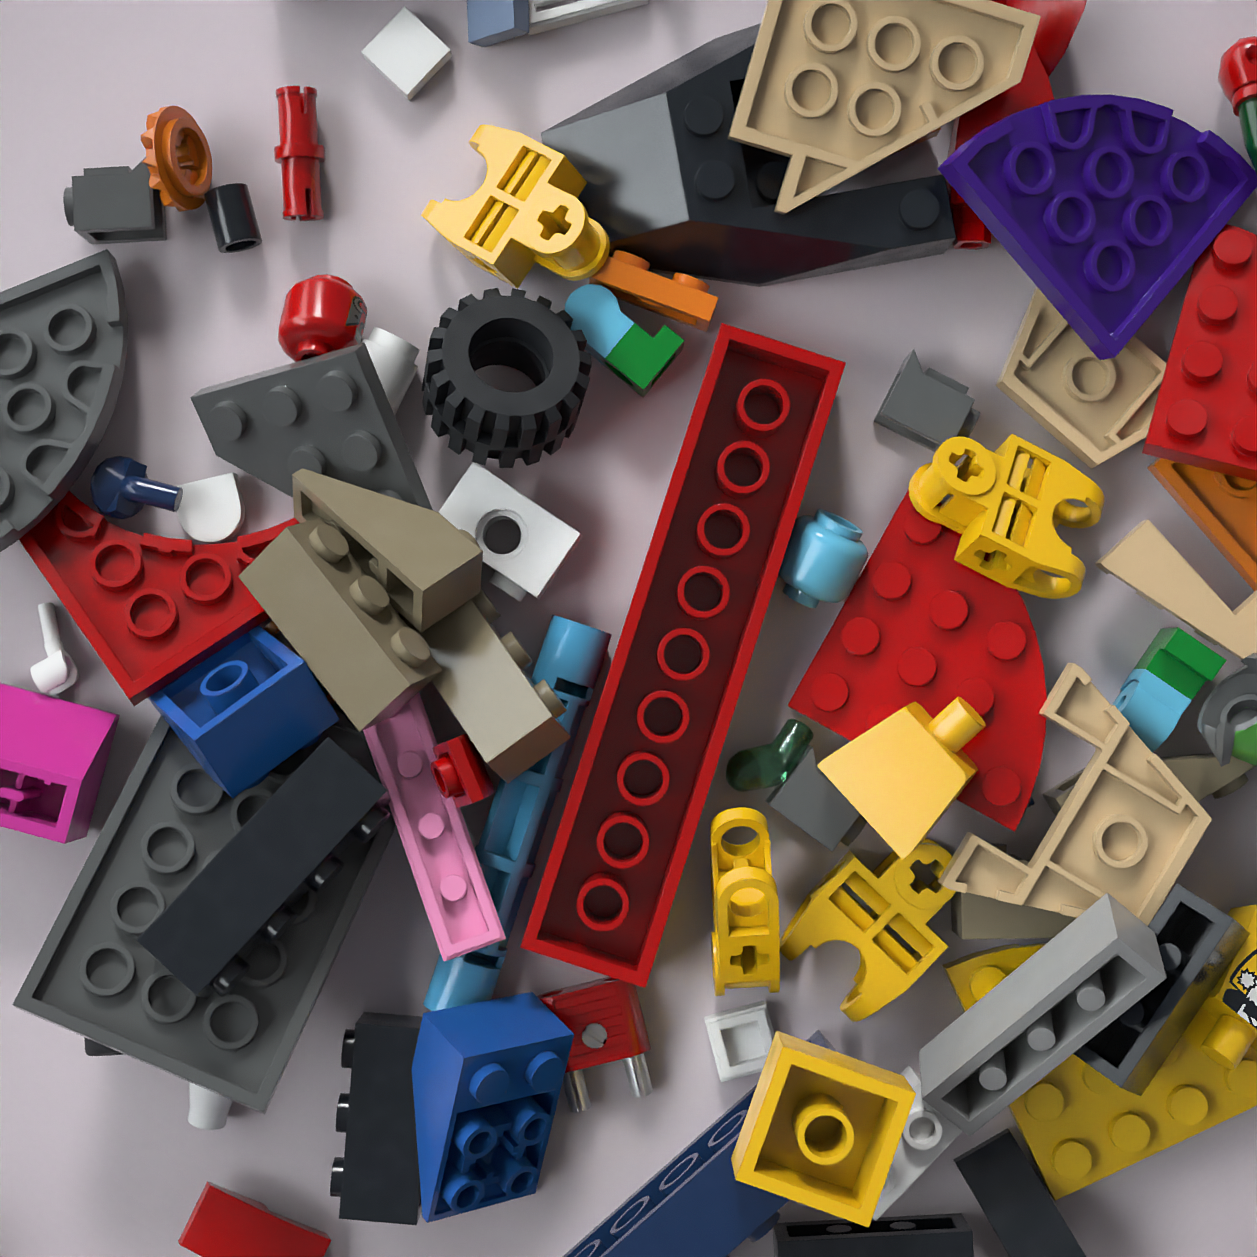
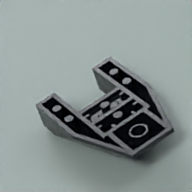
M761 23L715 38L541 133L543 145L565 155L587 181L577 199L585 207L588 217L598 222L606 231L610 242L608 256L613 257L616 250L636 255L650 263L648 271L672 275L674 273H682L700 279L762 287L944 254L956 238L946 181L942 174L818 196L784 215L774 212L790 157L728 139Z

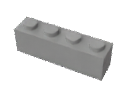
M1106 893L919 1050L922 1100L968 1136L973 1135L1167 978L1155 932L1109 893Z

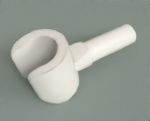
M47 602L39 604L38 610L45 642L44 647L48 658L31 666L30 670L38 689L43 693L49 692L50 695L54 696L77 682L79 670L71 656L64 650L63 642L60 639L54 603Z

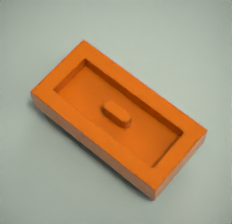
M618 250L614 252L613 257L608 256L603 266L589 277V284L601 285L609 289L618 300L707 332L719 298L708 294L710 286L695 277L674 273L672 280L649 272L650 263L646 260Z

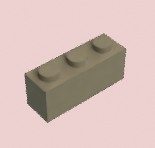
M322 517L286 527L238 576L359 732L392 717L442 671L441 667L430 655V648L425 639L418 632L407 626L389 603V596L384 587L377 580L367 575L349 552L348 543L343 535L334 527L328 525Z
M481 587L478 595L422 633L398 612L407 626L418 632L425 639L430 648V655L442 669L432 679L435 687L486 764L507 784L571 738L558 719L567 709L545 679L534 685L524 670L534 663L511 631L503 637L500 636L492 622L501 617V615Z

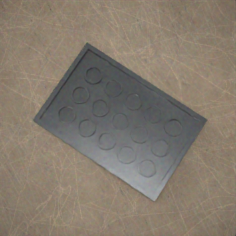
M334 709L340 720L323 731L321 737L313 745L296 751L273 768L260 784L243 790L232 799L205 772L165 719L160 716L12 1005L17 1009L265 1114L396 828L389 803L384 808L390 813L385 824L366 843L363 844L356 838L338 857L344 863L338 875L320 893L316 894L310 888L291 908L298 914L292 925L273 944L269 945L265 940H262L244 959L250 965V969L238 984L223 997L216 991L207 1000L196 996L147 951L137 939L327 737L332 739L381 783L364 732H359L344 712Z

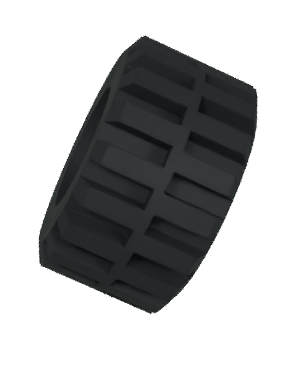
M494 288L484 290L483 299L481 300L476 299L472 294L460 299L458 311L449 307L441 315L439 327L433 328L429 340L421 390L424 391L422 405L425 415H433L431 428L438 437L447 434L450 436L448 448L458 455L467 449L473 453L472 462L484 466L487 458L498 459L499 468H513L515 459L522 458L526 466L540 461L543 450L549 455L559 450L564 437L569 438L575 428L590 381L588 376L592 367L591 353L584 352L587 340L582 330L571 331L573 318L565 310L554 313L550 310L552 301L540 295L537 301L525 298V290L512 288L511 296H501L499 289ZM491 365L509 366L527 375L536 387L524 392L501 391L486 384L474 371Z

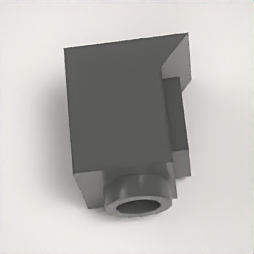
M142 161L133 170L129 166L83 168L84 176H71L72 187H66L63 195L66 220L70 226H74V231L90 244L167 240L165 206L160 200L159 190L150 188V172L148 166L143 164Z
M913 349L904 359L873 421L935 452L949 438L958 436L969 438L977 423L980 412L971 408L975 399L966 395L969 387L931 368H928L923 373L916 352Z
M808 744L765 800L771 807L832 852L839 842L849 846L867 824V820L819 768L817 769L814 748Z

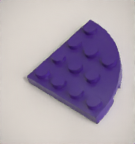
M1111 94L1078 95L1054 99L1011 114L977 133L962 144L937 168L1099 360L1112 359L1119 354L1257 188V174L1255 170L1238 152L1212 131H1198L1188 123L1173 117L1174 110L1139 98Z

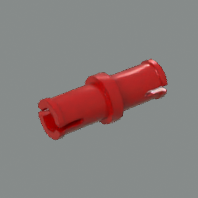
M285 86L275 91L278 100L280 145L274 148V160L276 163L281 164L284 206L282 216L284 220L295 221L296 216H299L300 221H315L324 218L321 199L320 163L326 160L325 147L318 144L317 89L309 86L303 88L304 93H300V86Z

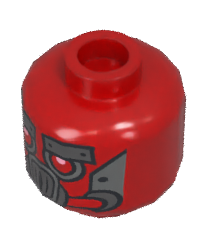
M323 274L300 281L286 295L278 328V342L284 353L295 362L361 344L367 318L366 304L346 280L338 276Z

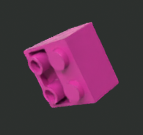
M0 682V827L63 844L87 837L120 715Z

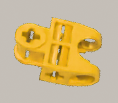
M491 125L478 126L469 140L470 146L486 160L487 173L481 187L473 195L462 200L453 201L445 198L441 204L431 199L421 214L432 227L475 266L517 289L534 263L567 280L578 281L586 279L603 266L610 249L609 237L606 231L598 222L588 217L585 207L577 199L587 181L567 157L520 132Z
M1011 434L994 452L986 449L973 439L958 436L944 441L935 451L933 463L923 465L911 477L908 490L910 500L915 509L926 519L942 524L962 534L954 558L955 561L1006 587L1042 598H1067L1081 590L1086 573L1085 566L1078 557L1071 554L1072 548L1061 540L1055 528L1059 524L1070 528H1088L1095 525L1101 518L1105 498L1102 490L1094 481L1065 460L1014 434ZM964 454L968 455L957 467L954 465ZM1029 458L1033 460L1031 468H1027ZM947 494L950 495L940 507L936 506ZM1076 499L1085 503L1088 507H1078L1066 500ZM986 552L990 553L987 561L984 560ZM1041 570L1057 574L1065 578L1053 577L1044 573Z
M737 807L727 809L717 814L710 823V873L714 931H711V956L715 996H725V989L768 987L769 993H779V899L777 885L772 877L767 819L762 813L751 808ZM737 826L750 827L758 833L752 841L743 845H733L722 839L726 831Z
M925 838L904 860L893 850L872 872L849 850L807 894L780 938V953L789 961H792L810 945L816 949L825 942L840 940L855 946L860 953V966L853 978L856 985L842 1001L840 1010L852 1022H858L869 1017L907 991L949 947L926 923L956 892L938 882L953 856L937 842ZM918 859L926 865L935 859L930 869L936 877L928 885L921 880H917L910 885L915 879V875L910 867ZM844 882L873 909L870 913L841 886ZM887 924L915 950L913 953L885 928Z

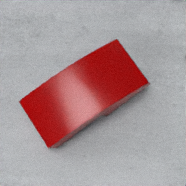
M467 733L432 747L437 759L431 762L434 780L441 794L446 799L452 797L457 808L478 802L495 792L481 755Z
M207 1181L178 1243L180 1246L202 1257H324L331 1239L325 1232L269 1211L264 1203Z

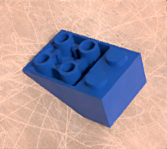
M533 992L423 1013L411 1069L422 1217L427 1223L536 1193L574 1033Z

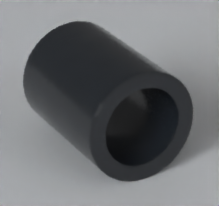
M226 184L213 188L204 194L219 252H240L254 248L262 243L253 204L246 184Z

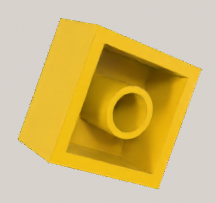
M776 1030L731 1157L735 1180L869 1228L916 1093L906 1078L900 1074Z

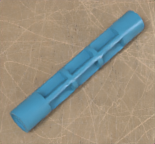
M552 615L531 680L536 685L545 679L559 697L567 711L559 716L558 719L571 738L508 784L500 778L479 844L475 847V852L506 939L445 962L440 953L423 1003L431 1011L487 1001L492 998L508 950L506 946L528 880L532 877L536 866L534 861L557 792L561 790L564 781L562 777L585 708L589 706L612 636L610 633Z

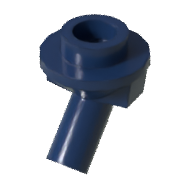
M124 456L106 458L96 467L90 484L92 500L98 510L109 518L126 519L135 516L143 509L145 504L177 512L181 504L183 489L148 479L146 465Z

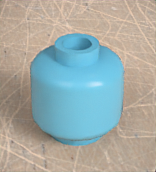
M818 509L814 516L803 515L796 518L778 573L779 577L786 582L782 590L783 593L794 601L810 608H816L820 600L830 603H838L844 600L850 593L868 558L867 548L860 540L863 531L841 516L823 509Z

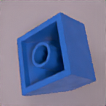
M259 625L148 697L205 772L232 799L243 790L260 784L273 768L296 751L313 745L321 737L323 731L340 720L305 661Z

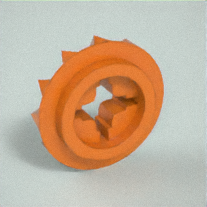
M174 105L162 107L158 112L147 115V131L141 134V142L146 149V158L142 163L148 166L150 172L149 186L159 190L160 200L164 206L176 207L179 212L194 210L203 205L205 202L204 194L210 189L212 179L210 148L203 131L185 109Z

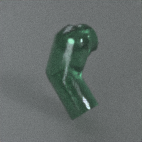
M788 719L772 743L740 750L729 759L725 771L728 784L739 792L765 789L781 784L814 737L813 732L801 721Z

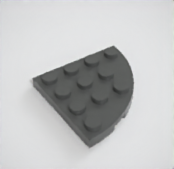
M108 249L0 292V552L14 544L40 523L64 498L94 455L113 415L125 369L128 316L124 287L117 261Z

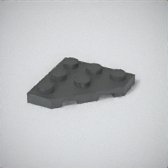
M365 343L202 388L190 397L216 456L292 498V474L303 468L433 510Z

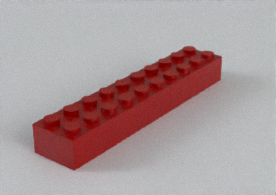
M721 323L520 948L646 988L846 362Z

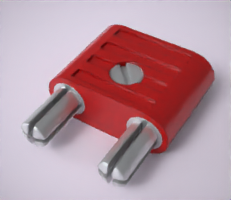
M606 977L549 991L537 996L574 1033L563 1079L570 1112L579 1113L578 1101L570 1072L573 1071L584 1112L591 1107L583 1069L623 1059L632 1097L641 1098L632 1060L633 1056L636 1058L644 1095L648 1096L653 1092L644 1055L645 1052L651 1049L636 985L616 978Z

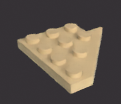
M768 0L728 139L790 157L774 212L784 215L1020 83L1041 16L990 0Z

